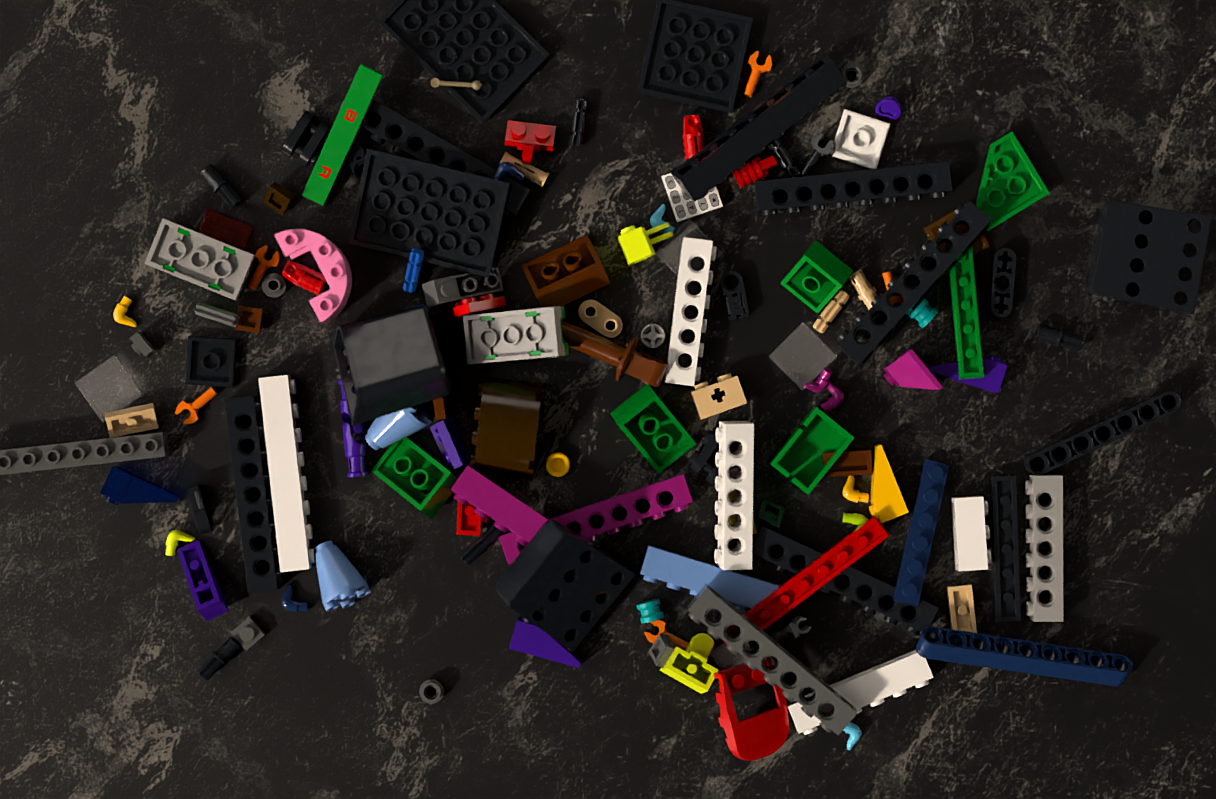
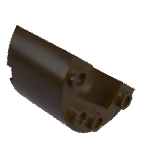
M485 377L484 381H479L478 395L482 396L481 406L476 405L474 420H479L478 430H473L472 444L476 445V454H471V468H475V471L481 474L533 479L543 383Z

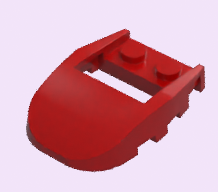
M767 657L764 660V664L773 666L771 659ZM742 663L714 673V678L719 679L720 691L716 692V701L720 706L721 715L718 719L720 727H723L727 735L725 740L732 754L741 760L754 761L773 754L786 741L789 733L788 708L786 697L782 694L784 690L776 684L773 688L777 708L738 721L731 695L767 683L763 678L764 673L759 669L754 671L746 663Z

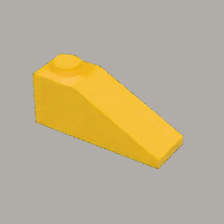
M878 444L874 446L870 502L872 505L869 506V511L872 517L875 516L880 523H884L909 513L883 447Z

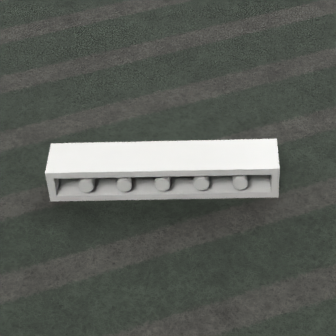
M913 650L829 686L856 708L858 714L862 711L861 708L870 704L871 707L882 704L885 702L884 698L893 695V697L901 696L907 693V688L914 685L916 688L923 687L929 684V679L934 677L926 658H923L916 650ZM814 692L805 695L804 697H811L814 694ZM796 700L788 702L787 708L797 732H803L804 735L816 731V726L820 725L821 721L815 716L811 718L801 710L802 705ZM825 703L821 706L820 710L828 713L833 709V705Z

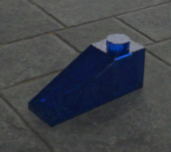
M112 466L100 492L106 496V501L118 505L119 502H179L183 498L119 466Z

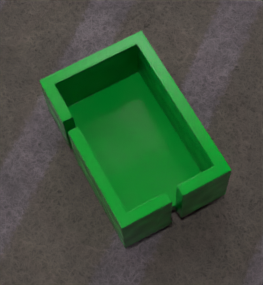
M813 407L800 423L803 429L796 428L768 463L784 477L788 478L791 475L792 477L789 481L808 495L854 439L851 434L817 407ZM834 452L831 457H828V461L823 466L822 453Z

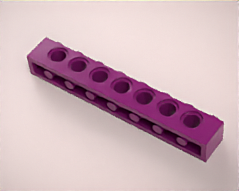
M680 474L548 520H557L566 527L571 522L578 523L581 527L579 535L591 542L597 539V534L606 532L608 536L620 532L619 527L628 524L629 528L641 525L644 518L651 516L652 520H656L666 516L665 511L675 509V512L688 509V504L693 501L684 474ZM663 491H669L672 494V501L667 505L659 502V495ZM646 499L649 501L650 506L646 512L636 510V502L638 500ZM616 507L626 509L627 514L623 520H616L613 517L612 513ZM595 514L601 515L604 519L603 525L599 528H594L589 523L591 516ZM512 532L499 536L508 564H511L523 550L520 543L513 539L515 534Z

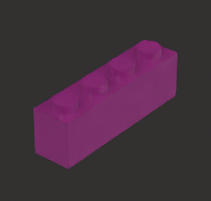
M468 465L451 488L452 492L455 493L453 497L464 506L467 503L474 506L473 512L483 519L489 516L496 521L494 523L496 528L504 533L507 530L515 534L513 539L523 546H526L542 525L548 521V519Z

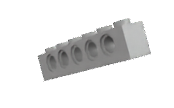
M1029 475V480H1026L1025 484L1026 495H1029V504L1026 505L1025 512L1026 519H1029L1030 529H1026V543H1030V553H1026V567H1030V577L1026 578V590L1030 592V601L1026 602V614L1034 622H1064L1063 475ZM1042 493H1046L1049 496V502L1045 506H1041L1038 502V498ZM1043 517L1049 520V526L1046 530H1041L1038 526L1039 520ZM1046 541L1049 544V551L1042 555L1038 548L1040 543ZM1042 566H1047L1049 568V575L1041 579L1039 569ZM1047 590L1050 595L1049 599L1041 603L1039 601V594L1041 591Z

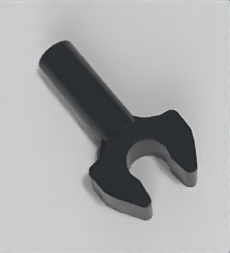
M823 133L816 135L810 141L813 146V153L800 170V173L804 176H809L821 157H832L835 152L836 142L830 140L825 148H821L822 143L826 139V135Z

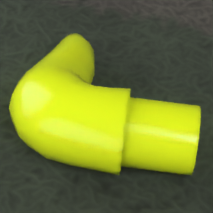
M180 530L171 531L166 540L165 555L175 556L178 541L191 542L195 540V537Z

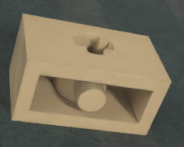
M731 373L717 377L718 382L709 385L708 381L694 386L695 391H692L691 395L701 420L747 403L738 376L732 377ZM716 388L724 392L721 402H717V399L713 400L711 395L715 394L714 389Z

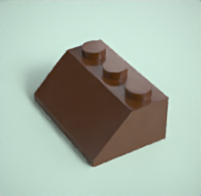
M587 235L521 265L541 308L566 305L610 284L604 267Z

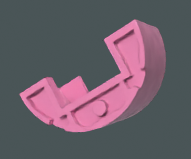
M291 229L275 234L274 236L286 257L290 256L291 260L309 251L312 252L331 289L309 300L319 321L324 324L330 323L343 311L352 290V273L347 258L334 243L318 233L303 229Z

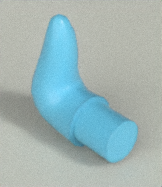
M664 204L650 218V224L653 228L667 223L661 220L665 212ZM670 225L669 228L660 231V233L673 232L675 227Z
M850 722L843 730L845 733L850 734L847 742L848 750L852 749L862 735L861 729L856 724Z

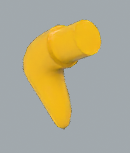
M124 296L114 310V319L120 324L137 327V323L132 318L126 316L132 300Z
M849 476L842 491L843 496L853 502L867 503L869 493L854 490V476Z

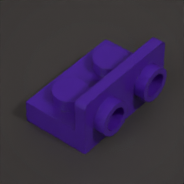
M452 417L430 427L449 471L471 462Z

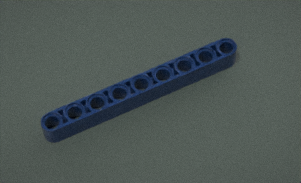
M926 627L922 631L916 645L917 653L927 659L1109 686L1123 685L1133 667L1132 661L1121 654L939 627Z

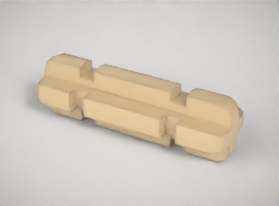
M838 290L834 295L835 299L829 302L821 313V318H818L813 324V328L818 332L824 333L826 331L828 323L834 320L842 309L841 305L845 304L849 299V295L843 290Z

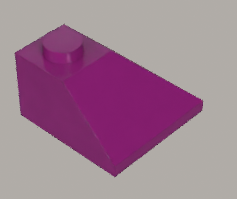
M912 349L904 350L883 368L886 372L884 377L892 386L896 384L898 387L925 390H940L943 387Z

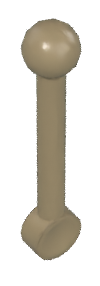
M438 78L431 80V85L434 88H438L441 85L473 87V89L479 90L482 86L478 80L473 83L440 81Z

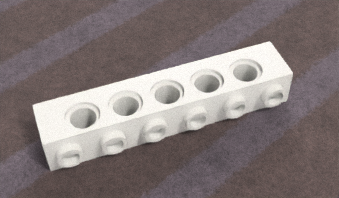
M687 237L682 239L667 356L669 364L665 372V383L694 386L695 381L699 382L701 367H697L698 357L702 358L704 343H700L701 333H706L707 319H703L704 309H709L710 295H707L706 291L707 285H712L713 271L709 270L710 261H715L717 248L712 246L713 241ZM700 257L703 260L704 266L700 271H695L691 268L690 262L692 258ZM691 281H697L701 286V290L697 295H691L687 290V286ZM688 305H693L697 308L698 313L694 319H688L684 315V310ZM686 329L694 332V340L691 343H684L681 339V334ZM683 353H687L691 357V364L687 367H681L678 364V357Z
M719 421V428H716V441L719 442V452H716L715 455L716 466L719 467V476L715 478V488L718 491L715 513L718 515V525H715L714 530L716 540L718 539V549L714 551V560L722 570H751L754 423L749 421ZM737 441L738 449L731 453L729 450L730 444ZM737 465L738 473L734 477H730V468ZM737 490V498L734 501H730V492ZM737 514V522L734 525H729L728 520L730 516ZM733 538H736V547L733 549H729V541Z

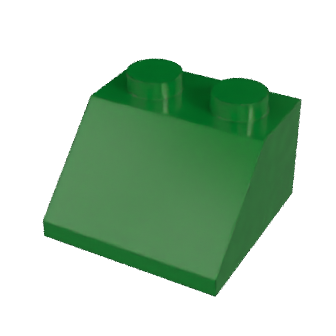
M815 240L780 284L818 314L844 285L853 270Z

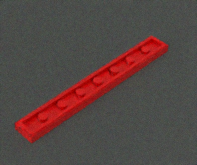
M875 516L871 517L746 611L744 615L764 631L890 535ZM730 625L726 631L730 635H736L739 633L740 628L737 625Z

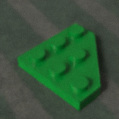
M1013 132L1008 133L989 146L975 204L976 207L992 219V225L986 232L1050 194Z

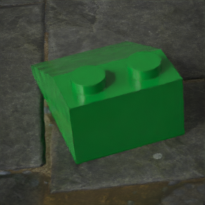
M649 384L643 386L610 413L620 429L658 474L696 445V442Z
M407 437L393 443L371 470L431 519L453 493L451 488L458 480V477Z

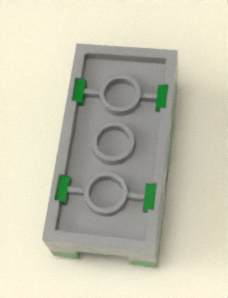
M162 218L144 264L237 301L243 294L256 257L253 254Z
M564 306L463 316L467 364L569 355L568 343H565L562 337L561 323L563 318H565Z

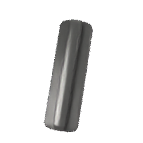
M201 302L196 304L194 310L196 315L236 327L240 320L238 314Z

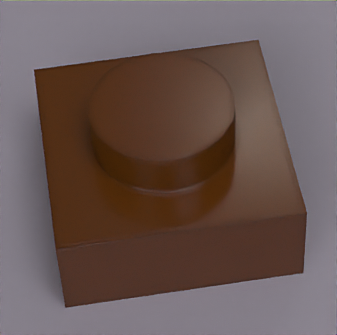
M238 306L237 314L240 316V320L235 330L261 333L264 309Z

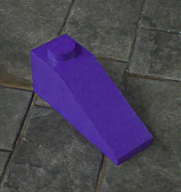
M988 355L987 359L983 358L984 378L959 380L957 362L929 366L927 368L932 374L992 393H999L1007 365L1001 363V358Z
M200 540L177 549L197 611L207 621L229 612L223 591Z
M524 617L522 619L517 618L509 649L580 668L581 661L564 645Z

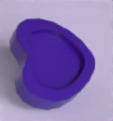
M889 96L877 103L875 111L881 117L887 116L894 120L901 115V105L898 100Z

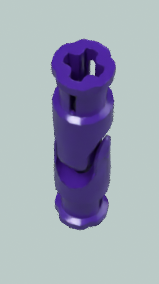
M339 380L338 384L341 385L342 393L340 407L343 422L344 449L349 465L347 477L368 476L369 473L366 471L365 465L367 450L364 424L362 422L352 426L342 381ZM351 433H356V434H357L355 441H354V439H353Z

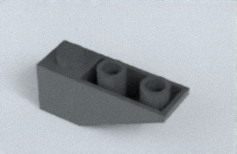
M498 267L492 268L489 278L465 273L422 284L428 308L504 291Z

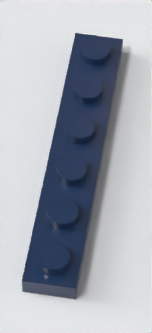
M928 459L924 460L893 601L916 607L919 605L949 470L948 464Z

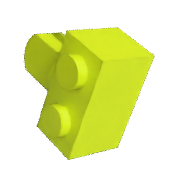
M668 222L647 231L644 227L636 229L635 225L621 230L618 242L628 266L655 255L652 245L674 236L671 231L651 240L649 239V236L669 228Z
M699 633L692 637L685 651L677 646L674 647L673 653L664 667L660 668V671L702 694L708 692L715 679L714 673L719 670L706 663L714 648L712 637L705 633Z

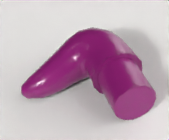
M826 367L823 368L817 380L806 383L804 387L815 393L822 392L830 381L829 378L832 370Z
M831 381L827 384V388L833 396L820 405L825 413L833 408H837L844 400L843 391Z

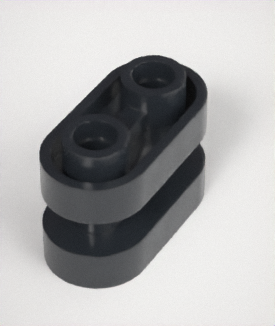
M307 110L297 122L281 152L289 157L294 152L300 154L298 162L305 167L309 164L314 165L320 155L318 150L322 144H325L332 128L325 121H322L319 126L314 124L315 115ZM307 131H309L313 135L305 147L300 143Z
M716 429L714 432L710 430L701 441L704 443V446L700 452L695 450L688 460V463L691 464L689 469L696 474L701 469L706 471L708 474L705 480L712 485L715 483L716 476H719V467L716 466V462L713 465L707 460L715 449L719 451V442L716 441ZM735 441L730 444L729 450L731 453L738 449V443Z

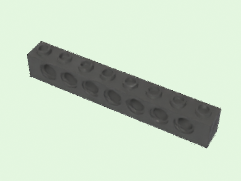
M167 432L0 450V475L170 456Z
M707 583L688 604V611L690 612L688 615L697 624L704 623L708 627L707 631L717 640L722 638L728 643L726 647L737 656L740 653L746 658L744 662L752 670L756 671L759 669L764 673L763 678L770 685L775 687L777 684L784 690L782 694L791 702L796 700L802 705L801 710L811 718L813 716L821 721L819 723L820 726L828 733L833 731L839 735L857 715V710L851 703ZM712 609H717L721 612V616L713 620L708 617V612ZM730 625H737L740 631L736 635H730L726 629ZM754 640L759 646L756 650L750 651L745 648L746 643ZM769 656H774L777 658V663L773 666H767L764 664V660ZM786 672H793L796 674V678L791 682H787L783 679V675ZM810 687L815 692L811 697H804L801 694L803 689ZM825 703L833 705V709L828 713L820 710L821 706Z

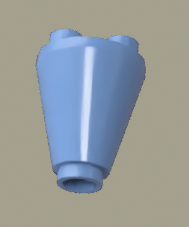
M426 402L375 418L367 431L368 433L365 435L367 443L373 449L379 450L426 428L433 421L431 415L424 409Z
M326 541L314 548L321 598L326 612L332 611L340 605L343 609L348 608L356 603L354 599L357 597L361 598L371 593L367 582L332 541Z

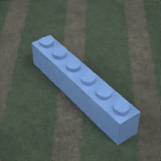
M651 545L647 546L640 569V574L644 575L643 580L656 584L658 580L667 582L666 587L680 591L681 587L690 589L689 594L694 596L707 583L727 601L736 603L737 609L748 611L781 586L732 570H722L716 565Z

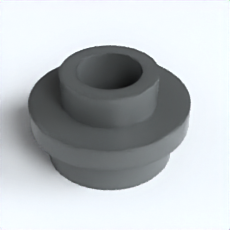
M847 64L840 70L846 81L844 86L847 88H855L863 81V71L856 64ZM848 72H853L855 74L854 80H849L847 78Z
M269 274L262 281V290L269 297H280L286 290V281L279 274ZM272 281H276L278 283V288L276 290L270 289V283Z
M429 679L422 683L419 694L424 702L434 704L441 700L444 689L439 681ZM434 687L436 694L433 696L429 695L427 689Z

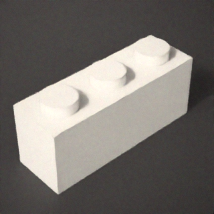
M983 496L951 497L955 570H988V564H991V551L987 549L986 539H990L989 525H985V515H988V502L984 501Z

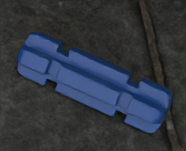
M413 248L410 252L403 284L405 292L414 293L417 289L424 257L423 250Z

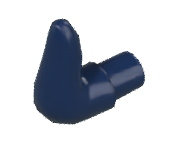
M503 162L499 165L494 178L502 180L508 174L510 177L521 181L525 174L516 165L510 162Z
M288 584L281 599L282 607L292 612H307L308 602L292 600L293 587L291 584Z

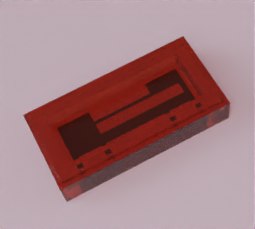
M207 209L198 232L245 250L253 227Z

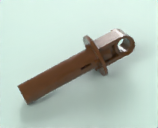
M562 320V337L565 343H568V346L617 367V381H621L624 375L628 374L651 386H660L669 363L659 357L637 350V338L633 337L630 343H626L624 347Z

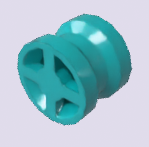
M924 298L908 316L911 319H916L918 325L924 328L935 317L938 310L930 307L928 300Z
M659 598L636 604L637 610L642 615L640 618L641 624L664 618L663 612L659 609Z

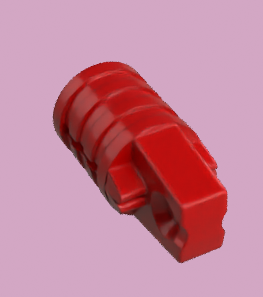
M699 115L683 117L682 136L684 139L685 160L690 159L705 147L704 132Z
M773 155L763 160L759 156L747 162L742 168L734 170L733 175L742 189L752 182L754 183L769 176L767 171L775 168L777 161Z
M288 261L282 271L283 277L295 285L315 293L317 296L322 293L327 283L322 273L292 261Z

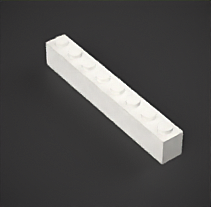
M291 375L258 378L280 572L312 568V563H315L314 548L310 549L309 539H313L312 526L311 524L307 525L306 515H310L309 501L304 500L307 480L306 476H302L301 467L305 465L304 454L299 452L298 442H302L301 429L296 428L295 418H299L298 404L293 402V394H296L295 379L291 380Z

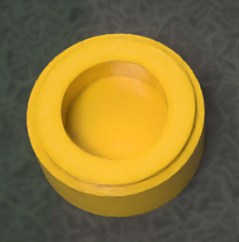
M557 452L548 457L546 469L552 476L561 477L569 471L570 461L565 454Z

